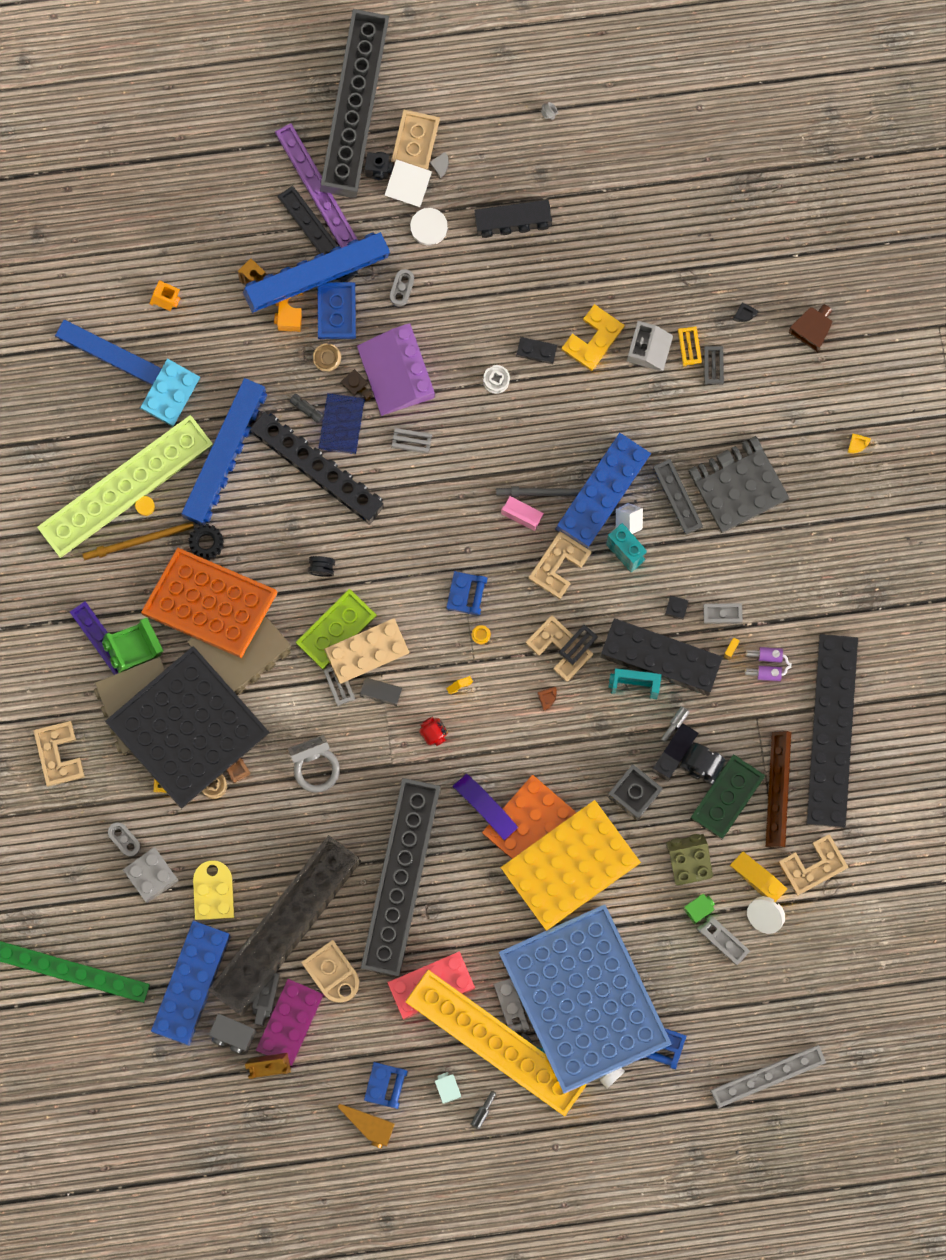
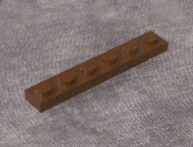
M789 731L772 732L765 845V847L769 848L785 847L792 734Z

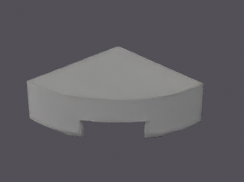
M446 152L430 161V165L441 179L446 174L449 164Z

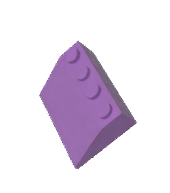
M410 323L393 328L357 346L381 416L435 398V392Z

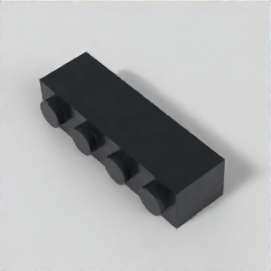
M549 199L474 209L477 237L489 238L493 234L509 235L515 231L526 233L530 229L546 230L552 227Z

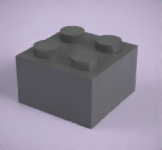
M632 764L608 793L607 797L638 821L662 792L663 788Z
M218 1013L209 1036L212 1038L213 1043L222 1047L227 1044L230 1046L231 1051L242 1055V1052L248 1053L257 1031Z

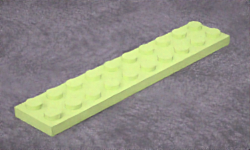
M189 415L37 528L61 558L134 505L140 498L149 494L209 450L213 443L193 417Z

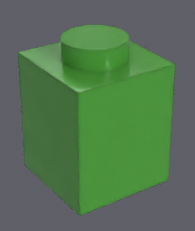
M703 893L683 909L695 925L715 910L713 907L715 903L709 895L706 897Z

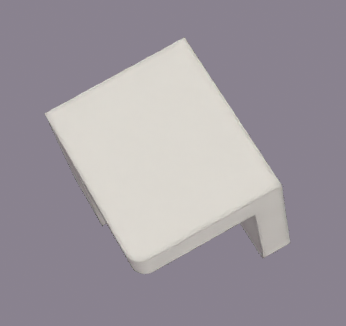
M630 503L617 508L616 528L620 524H624L632 534L642 530L643 508Z

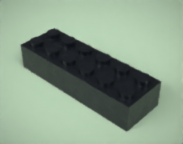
M614 618L600 658L636 671L661 674V680L709 696L723 656Z

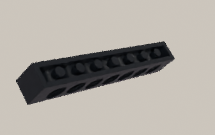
M263 412L250 428L251 434L370 525L384 508L383 499L375 493L373 495L367 491L368 488L363 483H356L349 472L346 470L342 472L338 469V464L332 459H325L319 449L316 447L312 449L308 446V441L302 436H295L293 434L294 431L286 424L282 426L275 415L272 413L268 415L266 412ZM271 429H277L279 431V433L276 436H270L268 434ZM287 440H291L294 443L293 446L289 448L285 447L283 444ZM301 452L309 454L306 459H300L298 455ZM316 463H321L323 468L317 471L313 469V466ZM330 475L338 476V480L335 482L328 480ZM351 486L353 491L347 494L343 492V488ZM364 497L368 499V502L365 505H360L358 500Z

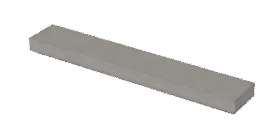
M819 1045L710 1091L717 1108H721L823 1065L826 1061Z

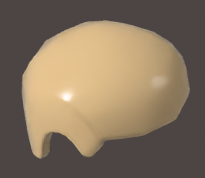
M323 343L315 349L313 363L319 370L331 372L341 363V352L334 344Z

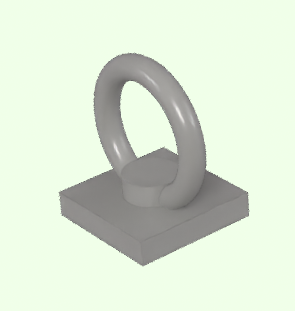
M324 735L288 748L292 761L295 763L294 777L297 783L309 792H324L330 789L339 777V762L336 756L329 751L330 748ZM322 755L330 761L332 774L325 783L312 785L305 781L302 776L303 762L315 760Z

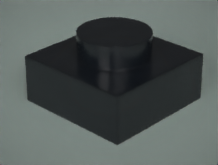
M670 595L665 615L684 620L689 600Z

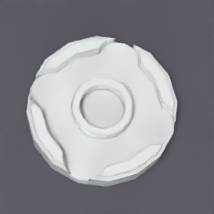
M424 208L418 211L412 217L410 223L414 239L426 246L441 242L448 230L445 216L439 210L433 208Z
M765 896L757 897L749 904L747 917L752 926L758 931L766 934L776 933L785 922V913L779 903L777 905L773 902L774 899Z

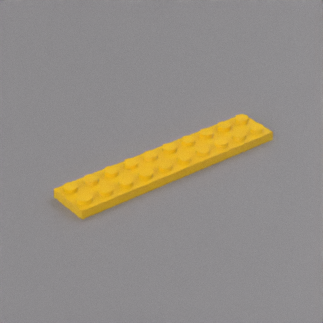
M430 970L425 972L405 1001L563 1116L568 1113L587 1085L585 1084L564 1094L545 1053Z

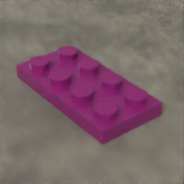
M287 979L256 1051L266 1056L288 1053L289 1063L292 1067L324 994Z

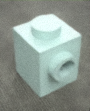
M447 1072L437 1076L438 1080L435 1081L443 1104L461 1098L453 1074L449 1075Z

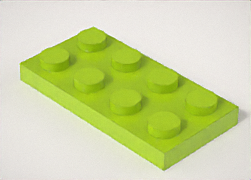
M348 589L295 643L324 670L330 664L324 649L361 633L377 615L351 589Z

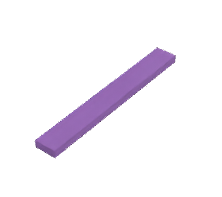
M292 123L275 131L278 140L338 245L341 248L348 246L347 244L357 239L333 195L320 192L322 176Z

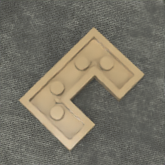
M560 531L528 580L561 600L571 583L556 574V571L565 559L581 569L592 552Z
M551 615L525 644L540 656L552 643L561 650L574 635ZM576 639L565 653L568 654L579 640ZM582 644L570 658L573 659L582 650L584 645ZM588 649L573 666L563 658L553 670L568 682L594 654Z
M72 721L33 730L47 787L85 778L80 758L61 762L58 745L76 741Z
M830 834L812 843L821 861L807 869L804 868L796 852L778 862L797 896L849 868Z

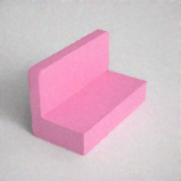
M511 496L501 509L502 515L533 531L536 530L544 513Z

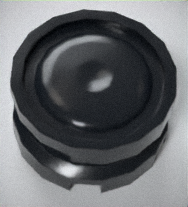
M323 556L309 557L310 567H308V574L319 577L334 576L333 566H335V559Z

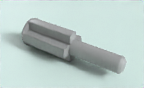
M680 706V709L670 721V727L661 738L663 742L668 740L675 728L678 729L690 712L686 708Z

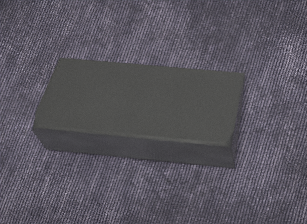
M365 677L360 696L397 706L402 688Z

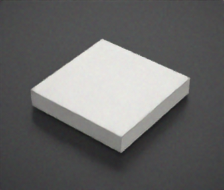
M396 160L385 196L421 207L432 171Z

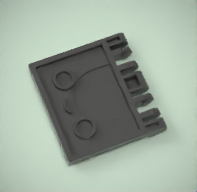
M756 436L748 439L751 447L747 441L742 442V447L748 455L743 459L739 449L736 446L732 447V452L737 462L734 461L729 450L716 455L717 461L722 468L721 470H719L713 458L708 459L709 465L714 471L711 475L708 474L703 463L699 464L698 467L704 477L703 479L696 466L688 469L721 533L789 500L786 490Z

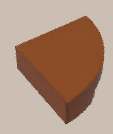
M556 686L537 692L543 711H546L554 704L557 695Z

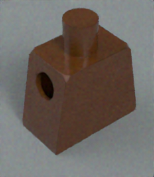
M825 304L821 306L819 311L810 307L790 327L788 333L818 353L833 323L832 320L827 318L832 309Z

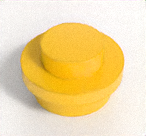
M479 625L472 630L471 636L475 643L482 645L489 641L491 633L486 626Z

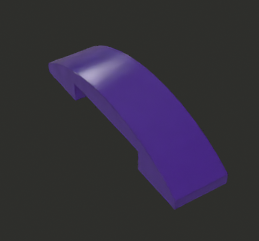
M467 773L452 786L490 824L491 828L504 841L518 829V826Z

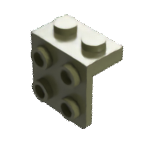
M693 834L687 838H674L666 842L676 885L707 880L713 877L708 843L704 834Z

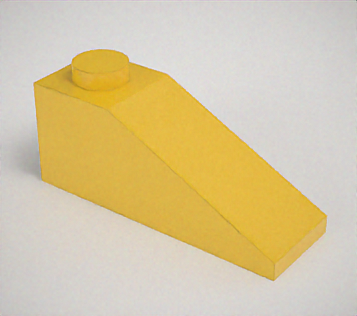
M742 852L730 864L759 894L774 899L773 902H776L787 890L778 879L745 852Z

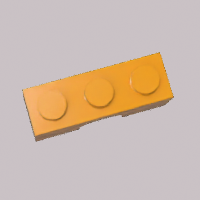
M290 298L276 303V306H279L278 313H275L274 324H277L278 331L301 332V308L291 307L288 304Z

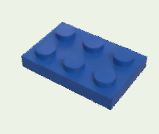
M333 282L318 286V339H356L355 282Z

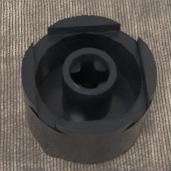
M692 743L679 767L690 772L689 775L698 780L700 777L704 778L705 782L713 785L726 759L717 752L712 753L706 746Z

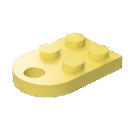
M219 861L204 862L196 869L193 877L195 921L234 918L233 879L230 870ZM214 865L218 868L215 876L207 874L209 866Z

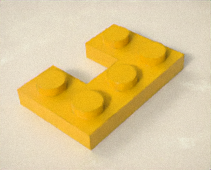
M595 304L583 319L584 322L597 330L590 342L587 344L572 333L561 348L563 352L590 371H593L625 328L624 324Z

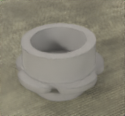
M548 102L542 105L541 113L546 119L553 120L558 114V110L552 102Z

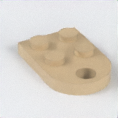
M334 940L301 962L324 996L330 1001L344 1003L351 1000L357 994L359 977ZM345 985L351 988L350 995L346 997L340 994V988Z

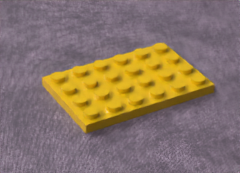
M594 800L500 867V869L545 931H547L641 862Z

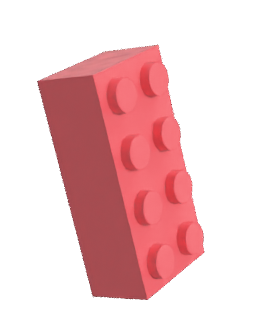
M460 951L387 982L403 1020L420 1013L405 1001L427 970H430L461 994L475 990Z

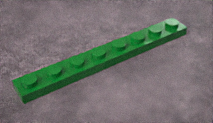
M0 941V962L138 1002L145 1003L150 987L148 983Z

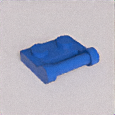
M454 571L446 609L480 615L484 585L487 584L488 578ZM475 582L477 586L473 605L468 607L467 602L471 583Z
M664 1028L672 1045L663 1049L673 1052V1058L656 1052L646 1056V1058L669 1065L670 1068L676 1070L687 1036Z
M374 1062L364 1101L398 1109L400 1092L404 1077H407L408 1071ZM391 1073L397 1074L391 1100L389 1101L385 1100Z

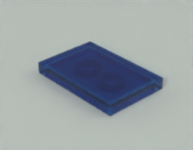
M327 393L319 449L357 454L365 398Z

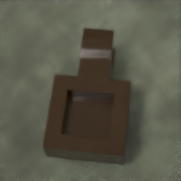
M355 369L341 381V384L353 396L359 393L366 402L373 397L372 393L365 387L368 384L367 381Z

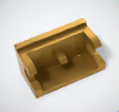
M250 258L238 270L239 281L245 285L251 281L259 282L266 276V272Z
M288 1053L249 1058L245 1063V1068L250 1071L248 1079L291 1072Z

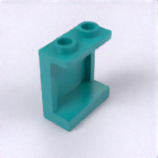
M620 524L608 534L607 547L630 573L645 562L646 559L643 556L647 553V550L624 524Z
M615 668L614 674H610L608 688H612L611 694H615L617 683L651 687L649 699H657L660 692L661 674Z

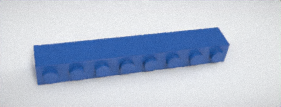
M374 232L364 237L365 239L360 241L355 239L343 248L341 246L335 247L328 254H318L311 261L303 260L296 267L282 269L279 274L266 275L259 282L251 281L247 283L243 295L251 312L254 313L388 258L390 250L381 232L377 234Z
M246 378L243 379L181 513L183 518L203 526L206 522L209 523L213 514L211 512L212 507L218 504L221 496L219 492L221 488L224 489L228 482L227 475L229 471H233L236 465V461H234L236 455H240L243 450L244 444L242 442L245 437H249L251 433L250 425L253 420L256 421L260 410L258 408L260 403L264 404L267 398L265 386Z

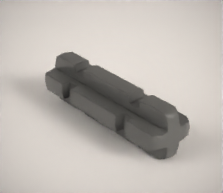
M294 394L291 397L290 403L298 406L299 410L312 417L316 423L322 420L323 413L319 410L316 411L315 407L306 400H302L298 394Z

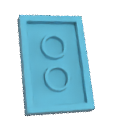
M167 359L140 409L173 427L197 385L200 376Z

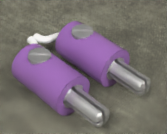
M759 647V651L746 650V656L759 657V661L782 663L784 657L786 664L790 666H787L783 673L782 667L758 666V669H745V675L757 676L758 680L781 681L782 676L791 668L792 663H789L787 656L783 654V648Z

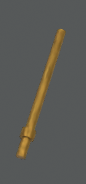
M191 521L104 547L102 545L96 547L97 549L82 553L84 561L98 556L102 558L112 552L194 529V525Z

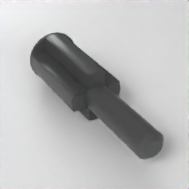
M491 1091L483 1107H479L470 1124L472 1127L480 1130L489 1113L488 1108L496 1096V1092Z

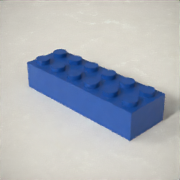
M619 432L555 530L561 531L588 549L651 453Z
M196 921L192 922L151 1029L152 1033L190 1046L231 938L229 933Z

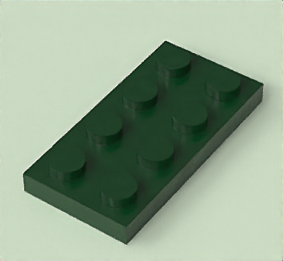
M733 754L690 819L723 840L765 775Z

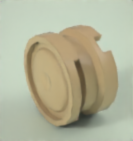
M223 775L218 777L202 793L210 799L222 797L227 790L225 777Z

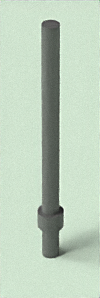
M511 486V488H496V495L511 496L513 498H519V496H577L581 489L519 488V486Z

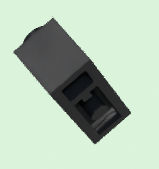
M682 723L653 767L652 772L669 781L699 733Z

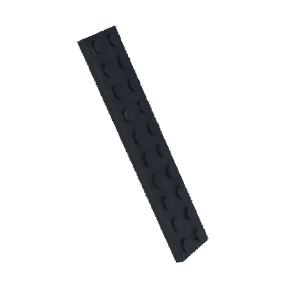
M819 635L806 825L846 827L858 637Z

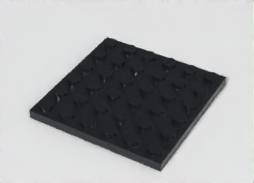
M194 646L105 721L181 809L270 733Z

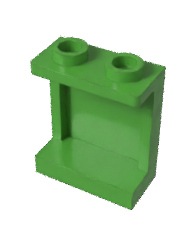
M148 618L140 620L139 624L117 633H106L102 641L103 648L106 652H109L113 668L117 669L118 673L161 657L163 653L162 646Z

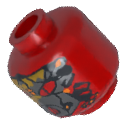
M432 716L420 724L419 733L427 745L435 744L439 746L446 741L444 737L448 734V730L440 718Z

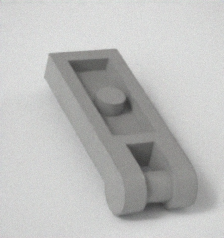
M711 915L706 918V922L703 925H699L697 928L700 934L707 938L736 966L750 952L747 947ZM712 926L717 929L713 934L708 931Z
M511 979L495 983L494 987L507 1027L514 1032L529 1031L518 994ZM519 1018L521 1023L513 1025L512 1020Z

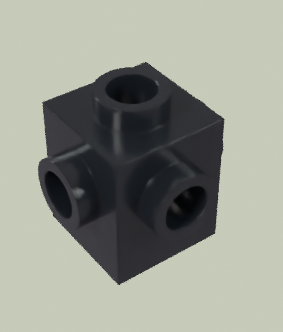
M367 152L365 164L366 177H372L375 180L388 179L389 173L393 171V162L390 161V155L384 152Z

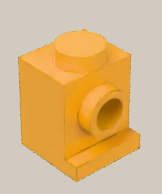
M159 280L149 304L152 306L155 304L171 311L172 307L177 308L180 297H178L180 289Z

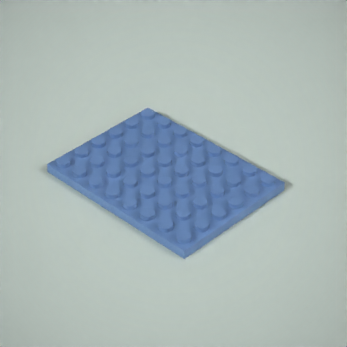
M605 904L499 952L564 1094L672 1045Z

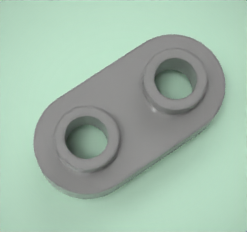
M402 269L396 274L390 292V301L394 306L401 307L408 302L414 284V275L410 270ZM407 278L408 282L403 283L401 280ZM401 295L403 298L397 300L396 296Z
M116 822L109 827L108 836L125 856L134 857L140 852L141 846L139 841L124 824ZM121 830L122 834L115 836V831ZM130 844L134 845V849L132 851H129L127 849L128 845Z

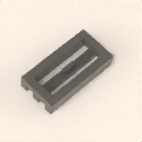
M704 346V385L724 384L723 346ZM708 351H712V379H709ZM716 351H719V379H716Z

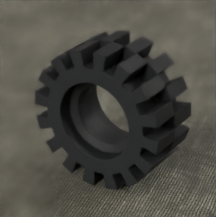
M201 524L190 533L188 541L194 555L210 560V558L215 559L216 555H220L221 549L223 550L224 540L220 530L216 529L215 526H209V524L203 526ZM208 535L213 538L214 543L212 547L203 549L199 546V540L202 536Z

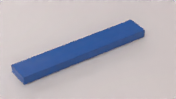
M63 320L55 334L56 338L150 385H153L162 369L66 320Z

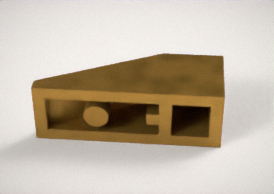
M342 1104L338 1105V1108L368 1140L372 1141V1146L380 1149L383 1146L387 1147L395 1126L394 1123Z

